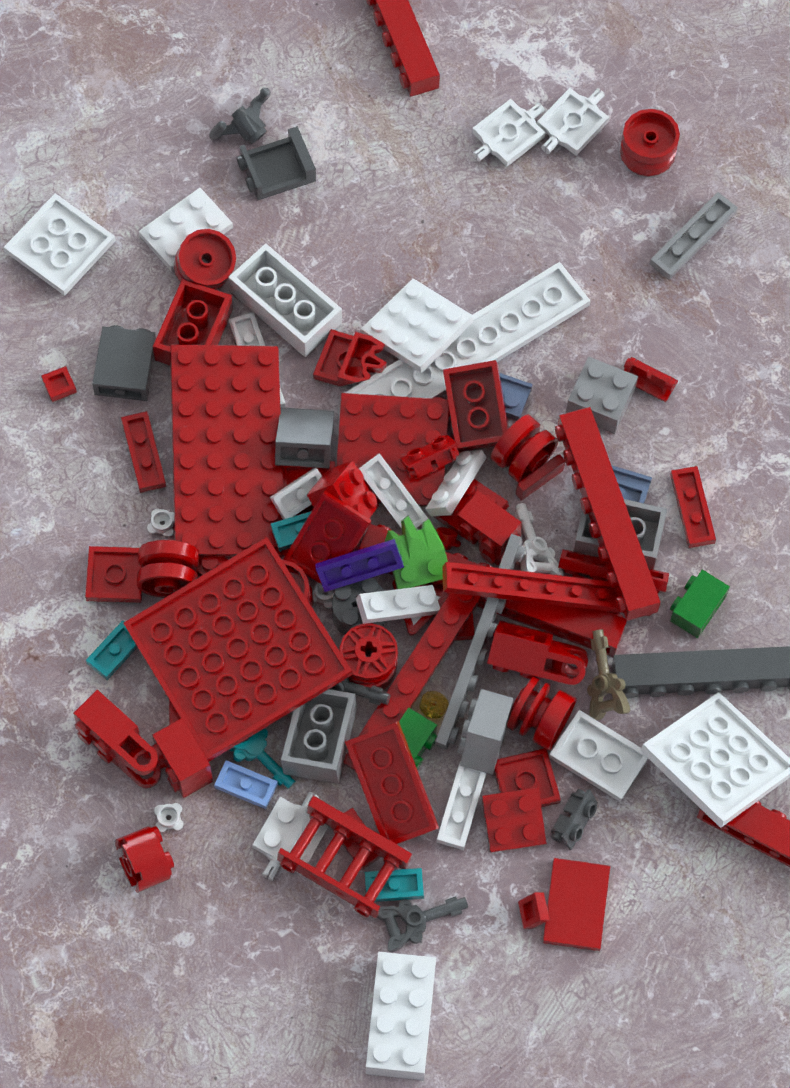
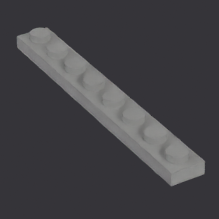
M511 534L499 568L513 570L515 562H521L525 547L522 546V537ZM488 597L435 741L438 747L448 749L449 743L454 744L460 729L456 727L459 717L464 718L467 712L469 702L465 701L468 691L473 692L479 677L475 675L478 665L483 666L488 650L484 649L487 639L492 640L497 628V624L494 623L496 614H502L507 599Z

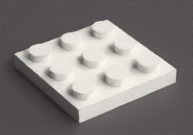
M55 193L4 246V251L65 296L114 244L116 239L113 234Z
M412 279L361 328V332L384 343V350L422 373L474 321L473 315L417 280Z

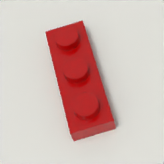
M145 411L121 417L140 493L166 487L148 412Z
M698 466L671 470L670 476L688 548L715 544L716 537Z

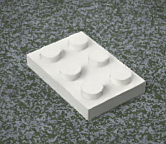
M198 188L139 231V236L172 272L175 270L174 260L176 253L189 234L200 229H212L224 235L233 228V223L201 188Z
M581 710L577 712L549 754L550 759L619 802L622 801L648 761V758L640 751L641 747Z

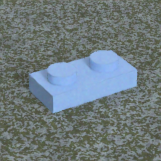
M226 760L214 787L267 809L277 788L278 781Z

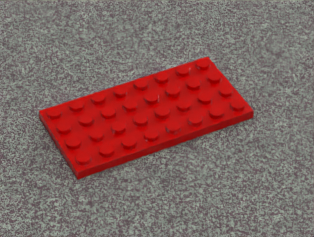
M171 345L174 540L196 547L199 550V557H234L268 537L278 555L284 557V551L279 552L271 530V523L283 519L270 499L272 495L283 489L282 465H275L276 436L279 415L281 414L278 346Z

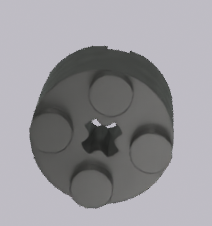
M369 578L335 589L332 599V618L335 627L340 633L346 634L351 628L363 624L355 598L363 593L384 591L375 579ZM386 621L374 622L373 624L384 626Z

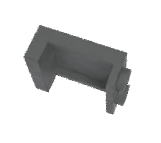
M298 126L288 129L287 138L248 151L245 145L239 146L240 156H237V162L240 170L246 171L248 176L245 178L250 193H255L257 200L316 182V168Z
M118 325L102 326L92 382L94 395L141 401L148 400V381L153 357V345L156 340L155 332L144 328L137 330L125 329Z
M281 407L275 445V465L329 468L331 441L334 431V411Z

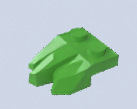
M408 515L401 520L402 535L388 530L385 542L395 539L404 562V568L392 571L397 589L412 588L443 579L442 566L448 560L443 543L430 519L423 522L422 529H417Z

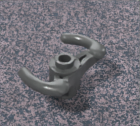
M262 88L260 94L250 102V106L247 109L244 106L237 109L231 115L234 119L230 125L226 126L224 121L218 122L209 133L210 139L215 141L223 135L240 134L246 142L249 141L251 144L259 140L267 132L265 129L266 125L259 118L261 105L270 97V89Z

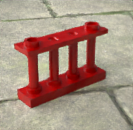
M313 796L307 807V814L310 815L309 818L311 820L290 853L280 848L277 856L280 866L290 873L295 871L352 904L355 906L354 910L364 917H369L370 915L376 918L380 910V906L374 903L394 869H406L410 863L412 853ZM326 824L334 829L335 835L316 866L313 867L301 860L300 857L320 825L324 826ZM350 838L359 844L358 847L360 849L338 882L326 875L325 871L343 842ZM375 853L384 858V865L363 897L349 887L368 856Z

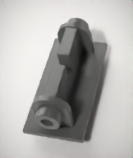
M577 789L576 792H572L563 809L564 812L571 814V816L566 817L560 814L551 829L553 833L551 838L559 843L563 839L569 850H572L576 842L580 841L583 836L584 827L597 810L598 802L591 790L588 789L585 792Z

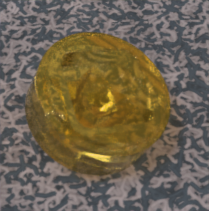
M438 691L424 693L419 703L421 712L432 719L443 717L449 706L446 696Z

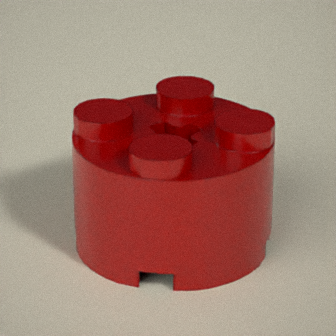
M147 826L115 840L116 850L122 848L123 855L119 860L130 885L132 887L137 885L135 890L137 893L169 880L172 875L171 868H174V862L168 851L164 853L160 844L163 842L157 826L152 828Z

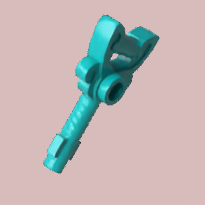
M265 728L249 737L247 741H243L229 749V751L234 752L232 756L237 762H241L244 759L246 761L258 759L274 775L272 779L278 781L279 786L283 784L289 789L296 782L291 777L292 775L284 774L283 768L264 751L267 746L266 738L268 736V731Z

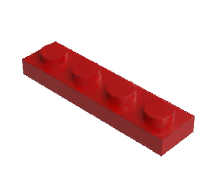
M562 549L558 568L573 575L579 573L588 574L595 580L605 581L607 579L606 572H609L606 563H601L599 557ZM649 569L657 593L660 591L666 592L669 573Z

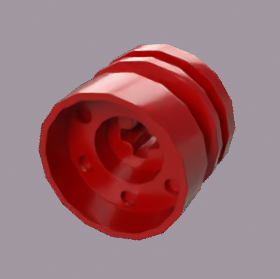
M373 623L359 624L351 628L342 638L339 651L353 672V675L349 677V681L369 688L376 686L383 688V690L386 689L394 680L397 672L398 648L395 638L386 628ZM366 651L372 652L371 657L365 656Z
M533 676L518 694L511 708L507 728L514 731L522 721L519 735L525 736L533 727L536 729L533 742L550 750L563 731L574 709L577 698L559 690L550 699L548 695L551 684L545 683L541 690L537 692L541 679Z

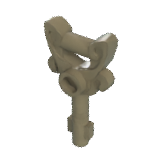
M603 630L592 631L593 639H591L592 651H595L599 675L593 678L592 684L587 688L588 695L592 696L589 711L590 717L595 720H601L606 712L613 710L619 714H628L630 712V705L622 691L625 689V681L622 678H618L616 674L609 672L606 648H608L607 636H604ZM608 693L612 694L613 699L603 701L605 695Z

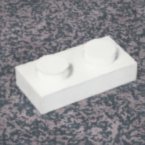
M313 468L270 497L283 520L295 516L312 504L307 494L322 476L317 468Z

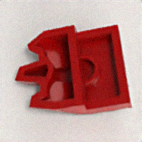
M331 329L314 370L313 378L340 387L369 380V373H382L386 368L387 362L375 356V354L382 352L385 344L372 336L356 331L353 336Z

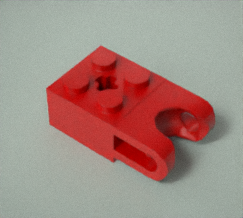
M500 620L494 633L487 664L493 665V669L501 672H509V670L520 672L519 675L527 679H532L533 676L568 685H576L585 676L589 658L587 652L581 647L552 640L554 634Z
M97 689L73 713L76 722L74 726L79 731L77 733L78 737L88 746L92 743L98 749L97 754L107 764L112 761L138 786L145 789L155 786L161 778L157 752L140 737L138 726ZM154 771L153 776L148 779H143L140 777V775H148L149 773Z

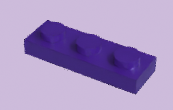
M395 539L316 563V571L324 592L404 568V562Z

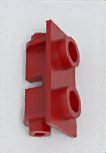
M633 357L628 358L624 364V371L638 376L636 388L667 402L678 380Z
M449 435L439 436L422 448L411 449L400 460L408 467L406 471L410 479L414 477L418 479L434 471L431 465L433 460L438 468L455 461V457L459 456L456 448L458 445Z

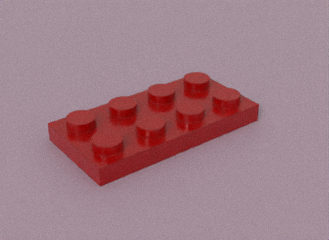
M399 721L345 741L380 835L398 844L439 828Z

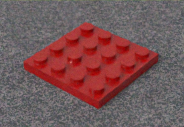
M341 393L336 466L353 460L359 469L380 453L419 506L427 507L432 499V495L438 490L444 480L445 465L438 468L433 460L431 465L434 471L418 479L415 477L410 479L406 471L408 467L400 458L407 455V452L411 449L422 448L430 444L436 437L447 436L448 399ZM366 482V484H367V486L369 487L370 491H372V492L375 494V492L372 490V488H371V487L369 486V484ZM375 494L377 503L383 504L381 500L378 498V496Z

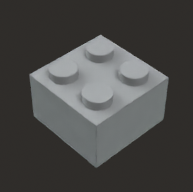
M588 356L568 399L566 413L591 407L597 427L615 434L635 391L638 376Z
M481 689L478 700L472 699L468 712L469 717L468 720H465L458 753L462 754L460 766L493 775L506 734L514 698Z

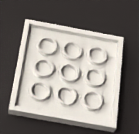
M719 692L645 742L640 750L720 828L790 778V758Z

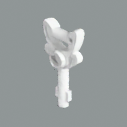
M525 503L518 504L515 516L522 522L521 526L526 539L522 544L525 547V551L522 557L521 571L563 576L562 569L558 568L559 564L554 558L555 551L551 547H547V543L543 538L536 537L532 525L534 519L531 511H528Z

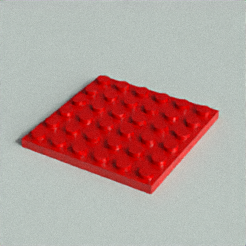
M268 537L124 622L126 629L178 715L184 720L208 762L353 675L351 668Z

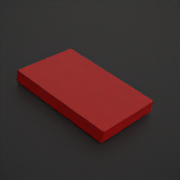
M325 490L283 560L294 562L303 569L306 575L321 584L316 571V563L353 552L372 520Z
M559 858L553 859L547 905L550 920L545 922L543 943L600 951L610 866Z

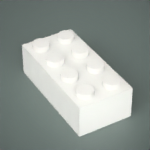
M266 243L229 276L230 292L304 357L309 355L328 337L331 329L335 330L342 324V308Z
M378 952L366 1074L424 1080L436 965L435 957Z

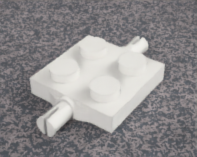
M569 88L537 121V125L550 137L541 146L542 150L550 154L557 145H561L577 156L609 122V116L599 110L596 105L605 96L602 90L600 92V89L597 88L587 98Z
M512 99L508 100L473 127L472 133L483 144L482 147L473 152L474 158H477V161L480 162L491 153L506 167L545 138V132L535 121V118L545 111L544 107L537 103L530 110L526 111L520 108Z
M308 792L302 806L293 804L280 797L254 841L252 848L263 853L270 860L264 873H262L265 878H267L271 871L268 879L273 881L280 868V862L277 860L280 848L290 853L311 820L309 818L310 815L307 814V807L313 796L312 792ZM320 825L300 857L301 860L309 863L326 833L328 825Z

